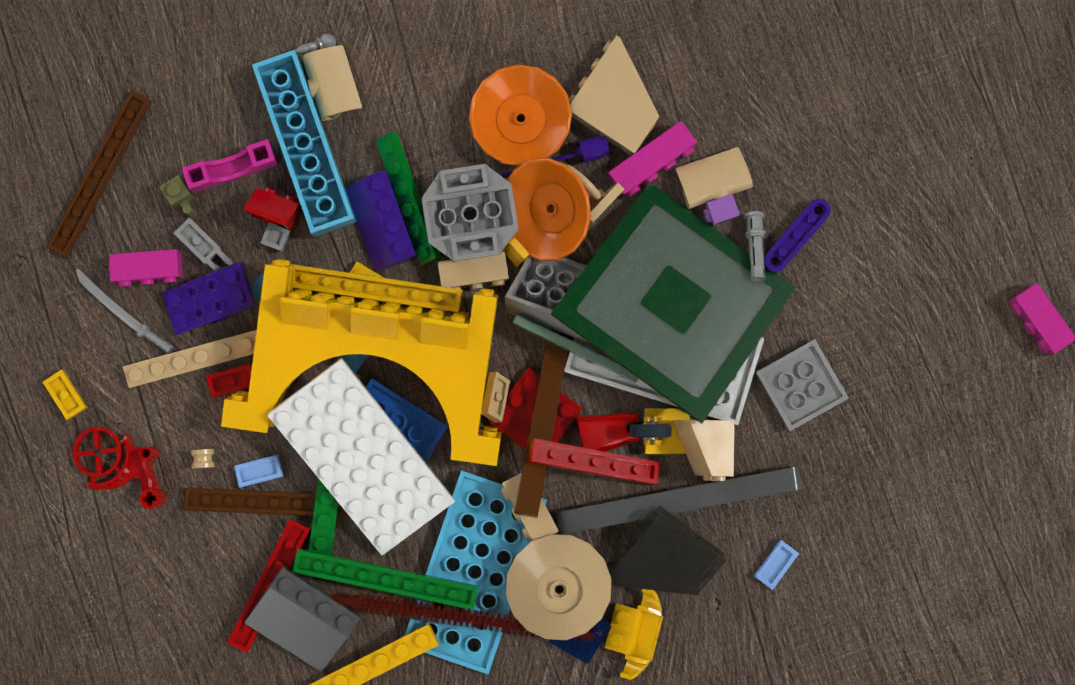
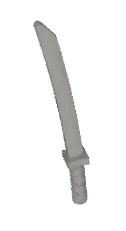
M80 269L76 270L79 282L116 316L138 332V336L145 337L168 354L172 351L173 346L171 344H168V342L149 330V326L141 324L122 309Z

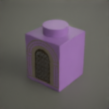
M733 194L707 202L705 210H703L706 222H710L712 227L735 220L740 216Z

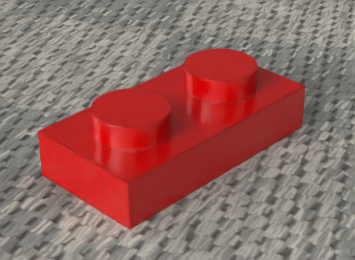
M251 364L206 376L211 397L217 398L248 389L252 371Z

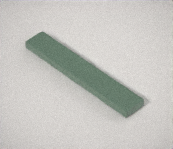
M516 315L513 321L515 326L627 380L637 383L639 379L617 362L530 320Z

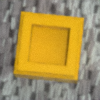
M515 238L503 249L505 255L516 267H519L529 256L526 249Z

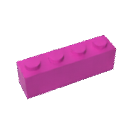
M680 121L608 172L607 177L613 185L619 183L624 188L620 194L623 198L626 195L632 197L641 190L639 188L640 185L645 182L647 184L652 183L659 177L657 173L663 169L668 171L677 164L676 160L681 156L685 159L695 151L694 147L697 141L683 122Z

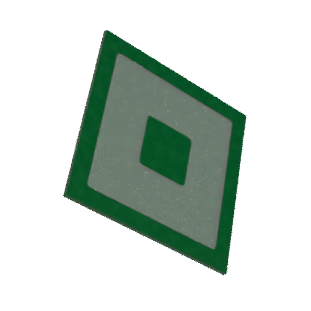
M650 183L550 315L702 424L796 287L776 272L769 271L765 265L766 279L752 281L750 254Z

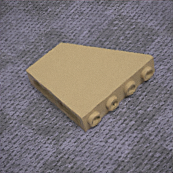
M616 35L613 41L608 40L602 50L605 52L601 59L596 58L590 68L593 70L589 77L584 76L578 85V88H580L576 96L572 94L569 102L572 118L599 136H605L607 141L632 156L639 150L657 123L659 115L621 38Z

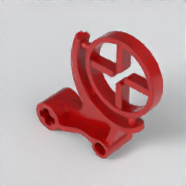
M104 427L89 428L77 437L73 446V459L77 468L82 473L91 476L90 482H87V488L112 490L124 486L137 477L141 481L142 488L139 499L140 504L146 509H158L165 505L167 496L160 489L159 481L153 468V460H156L160 454L158 448L135 446L128 433L124 434V439L121 440L114 431ZM100 431H104L115 440L117 448L101 449L100 453L118 452L117 459L109 470L103 472L102 456L97 455L95 457L96 473H93L83 466L80 456L95 455L96 451L79 452V448L83 439L93 432L94 447L100 449ZM123 445H126V458H125L124 465H123V467L121 468V467H120V464L122 463L123 456H124V447H123ZM114 471L118 472L112 479L103 483H96L97 477L108 476ZM156 496V501L151 502L150 498Z

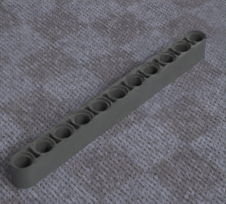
M793 466L725 479V481L709 482L555 513L559 534L564 535L802 489L803 486L799 467Z

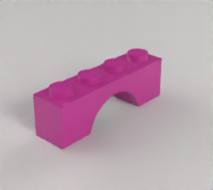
M267 139L246 146L244 150L232 156L213 161H201L183 167L182 171L188 189L195 194L278 166L279 163L273 145Z

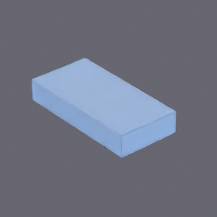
M279 454L234 466L239 488L284 477Z
M780 539L753 576L773 590L799 553Z

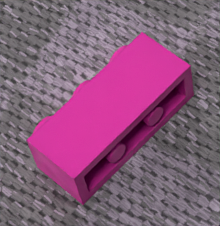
M177 249L109 254L110 282L118 284V287H131L132 283L140 282V285H154V281L163 280L164 284L177 283V279H183L182 252Z
M1038 283L1030 285L1009 300L1012 304L1010 306L1011 310L1016 316L1022 318L1025 323V330L1030 335H1034L1038 341V348L1044 354H1056L1075 341V335Z

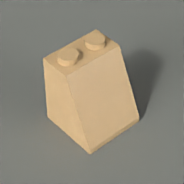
M675 420L676 430L695 476H703V480L725 481V476L734 477V421L705 420L701 424L697 420Z

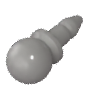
M323 34L320 38L315 37L313 42L302 44L295 51L297 53H307L308 51L311 52L336 46V39L331 34Z

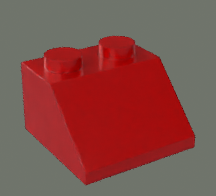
M267 187L264 190L257 188L245 204L243 210L253 218L275 224L293 232L302 210L301 205L297 203L298 199L288 195L282 198L276 195L277 191Z

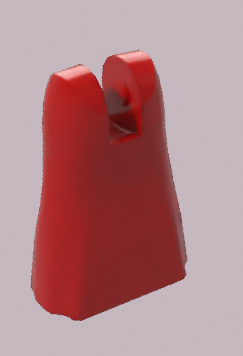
M638 413L576 416L575 418L578 435L581 437L580 444L582 448L608 452L642 438L631 437L630 432L627 433L626 429L627 423L632 424L640 421Z

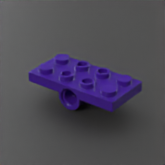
M243 262L235 263L162 292L175 335H181L204 325L230 318V315L257 305Z

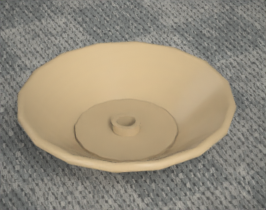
M550 534L531 541L515 556L507 573L506 597L514 617L527 631L544 639L569 640L587 633L602 619L611 600V576L604 558L591 544L572 535ZM561 585L564 590L562 593L555 592V587Z

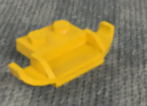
M644 587L642 588V603L638 605L637 609L616 603L605 644L607 649L626 654L625 659H627V662L620 677L628 680L637 677L653 660L663 620L662 607L657 593Z

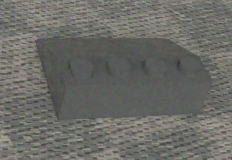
M282 565L244 623L322 672L350 635L360 619V613L304 577L294 573L290 568Z

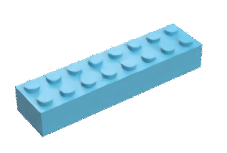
M292 50L252 64L311 234L317 237L356 223V218L296 51Z

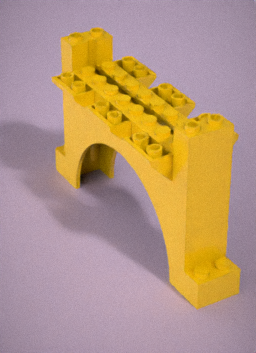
M282 259L272 260V263L265 264L249 392L236 391V394H232L224 399L221 427L268 433V428L275 427V424L267 414L282 403L291 385L308 368L321 361L342 355H374L395 361L419 376L434 392L449 424L452 447L451 460L497 466L502 432H498V428L484 426V429H480L481 411L498 295L494 294V290L481 288L479 292H475L471 317L469 312L464 311L450 314L446 313V310L431 309V311L423 312L422 307H401L402 304L388 302L380 304L379 300L372 299L354 302L353 297H334L335 294L321 292L312 294V290L306 289L292 291L296 266L290 265V261Z

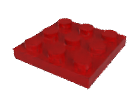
M531 368L526 370L507 395L502 422L495 423L490 419L488 420L489 423L525 450L540 376ZM560 392L552 442L556 443L583 409L562 392Z

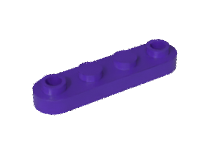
M813 200L764 256V265L769 271L779 272L784 269L828 218L831 209L826 200ZM816 207L821 209L820 215L815 214L814 209ZM771 258H776L778 265H772Z

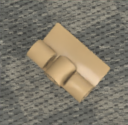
M343 45L319 49L302 56L308 76L309 89L313 99H315L321 121L333 120L339 117L342 112L362 108Z
M738 147L675 169L683 187V196L688 209L753 187L749 170Z

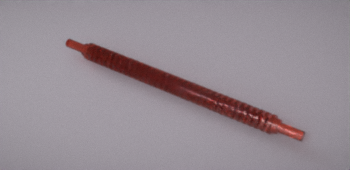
M363 593L354 597L338 594L331 595V599L342 605L353 606L358 612H361L363 607V612L365 613L370 608L369 613L372 614L374 609H376L375 614H379L380 610H382L381 615H385L386 611H388L387 616H391L392 612H394L393 617H397L398 613H400L399 618H403L404 614H406L405 618L409 619L411 614V619L413 620L418 615L417 620L420 621L422 616H424L423 621H427V618L430 617L429 622H433V619L436 618L435 623H439V619H442L441 624H445V620H448L447 625H451V621H454L453 625L457 626V621H459V626L463 627V622H466L465 627L468 628L469 623H472L471 628H475V624H478L477 629H481V625H484L483 630H487V626H490L489 631H493V627H496L495 632H498L500 627L502 628V633L507 628V633L509 634L511 629H514L513 634H517V630H520L519 635H523V631H526L525 636L529 635V631L516 618L512 620L513 615H510L509 619H507V614H504L503 618H501V613H498L496 618L495 613L492 612L491 617H489V612L487 611L485 616H483V611H480L479 615H477V610H474L473 614H471V609H468L467 613H465V608H462L461 612H459V607H456L455 611H453V606H450L448 611L446 605L441 610V605L439 604L437 609H435V604H432L431 608H429V603H426L425 607H423L424 602H420L419 606H417L418 601H414L413 605H411L412 601L408 600L407 604H405V599H402L400 604V599L396 598L394 603V598L391 597L388 602V597H384L382 601V596H378L376 600V595H372L370 599V594H366L364 598ZM588 631L574 638L593 641L594 632Z

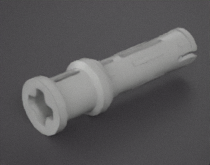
M760 211L744 214V219L747 220L745 237L749 240L752 281L766 279L763 239L766 232L763 230L762 220L765 216Z

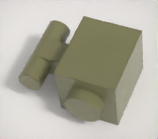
M177 175L160 186L161 191L172 207L176 210L182 208V211L191 218L197 215L196 210L190 204V201L196 197L188 189L186 181L181 176Z

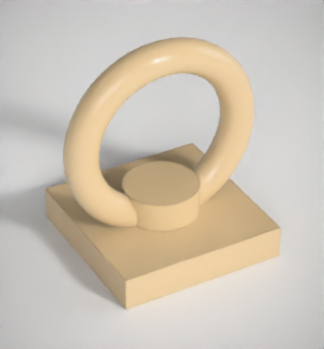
M567 165L580 177L589 195L591 207L590 223H593L621 194L624 188L617 183L604 192L601 188L597 189L577 169Z

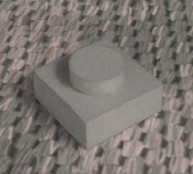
M268 223L261 244L283 252L291 231Z

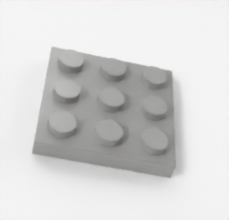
M815 339L755 372L789 432L849 398Z

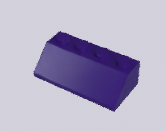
M386 170L364 177L345 189L375 273L417 258Z

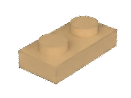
M496 371L489 373L481 414L491 421L498 423L503 420L510 380Z

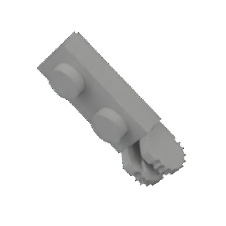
M190 217L174 232L205 265L208 264L214 271L221 269L211 261L217 254L225 264L230 266L234 263L221 251L222 248Z

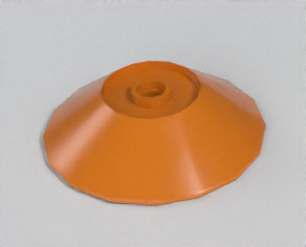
M514 65L498 69L481 82L471 100L469 122L473 138L485 154L502 164L520 166L531 159L548 158L560 149L569 134L572 110L567 92L554 76L538 67ZM522 115L525 117V120L518 122L517 117Z
M550 158L528 160L515 168L507 179L512 184L519 228L513 238L517 239L526 249L529 257L539 261L561 260L575 252L587 235L591 219L589 195L580 177L566 164Z

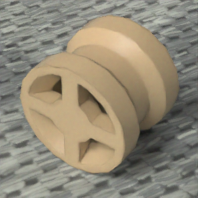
M214 449L191 450V455L194 457L192 469L215 467V462L212 461Z

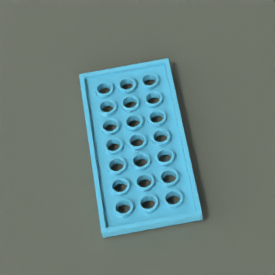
M461 470L452 496L455 502L447 510L426 575L477 585L478 590L474 609L444 604L445 611L442 614H435L432 610V605L435 602L417 598L405 635L429 623L435 624L438 629L436 637L440 644L424 653L489 674L511 609L506 597L507 573L515 556L531 541L528 542L522 532L525 528L522 520L517 522L512 517L511 509L515 507L511 499L505 500L500 490L504 487L503 484ZM472 493H479L482 496L480 505L473 506L470 504L469 496ZM542 498L544 504L546 505L547 499ZM494 500H500L503 503L504 509L502 512H492L490 505ZM466 514L472 515L475 519L474 525L470 528L462 524V517ZM486 522H493L496 525V532L494 534L487 535L483 531V526ZM514 529L518 533V538L515 542H508L505 539L504 535L507 530ZM458 536L465 537L467 540L466 548H456L454 545L455 538ZM483 543L488 546L489 553L486 556L481 557L477 555L476 546ZM501 551H507L510 554L511 559L506 564H501L497 559V555ZM450 558L459 560L460 567L458 570L451 571L448 569L447 561ZM473 565L481 568L482 573L478 578H472L468 573L469 568ZM493 573H500L503 576L502 584L498 586L493 585L490 582V576ZM490 594L495 597L496 603L493 607L484 606L482 599L485 595ZM457 609H463L467 614L466 619L462 622L454 619L453 614ZM480 616L487 618L488 626L485 629L477 628L475 625L476 618ZM449 631H456L459 634V641L457 643L451 644L447 641L446 634ZM472 638L478 639L481 643V647L477 651H472L468 648V641Z

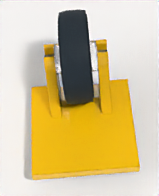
M645 408L644 424L630 425L631 437H644L645 454H686L675 427V420H690V415L682 409Z

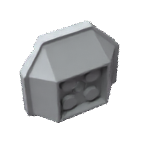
M486 164L439 171L422 197L428 242L454 262L500 255L519 230L512 184ZM472 208L477 211V215L473 220H467L464 217L467 209Z

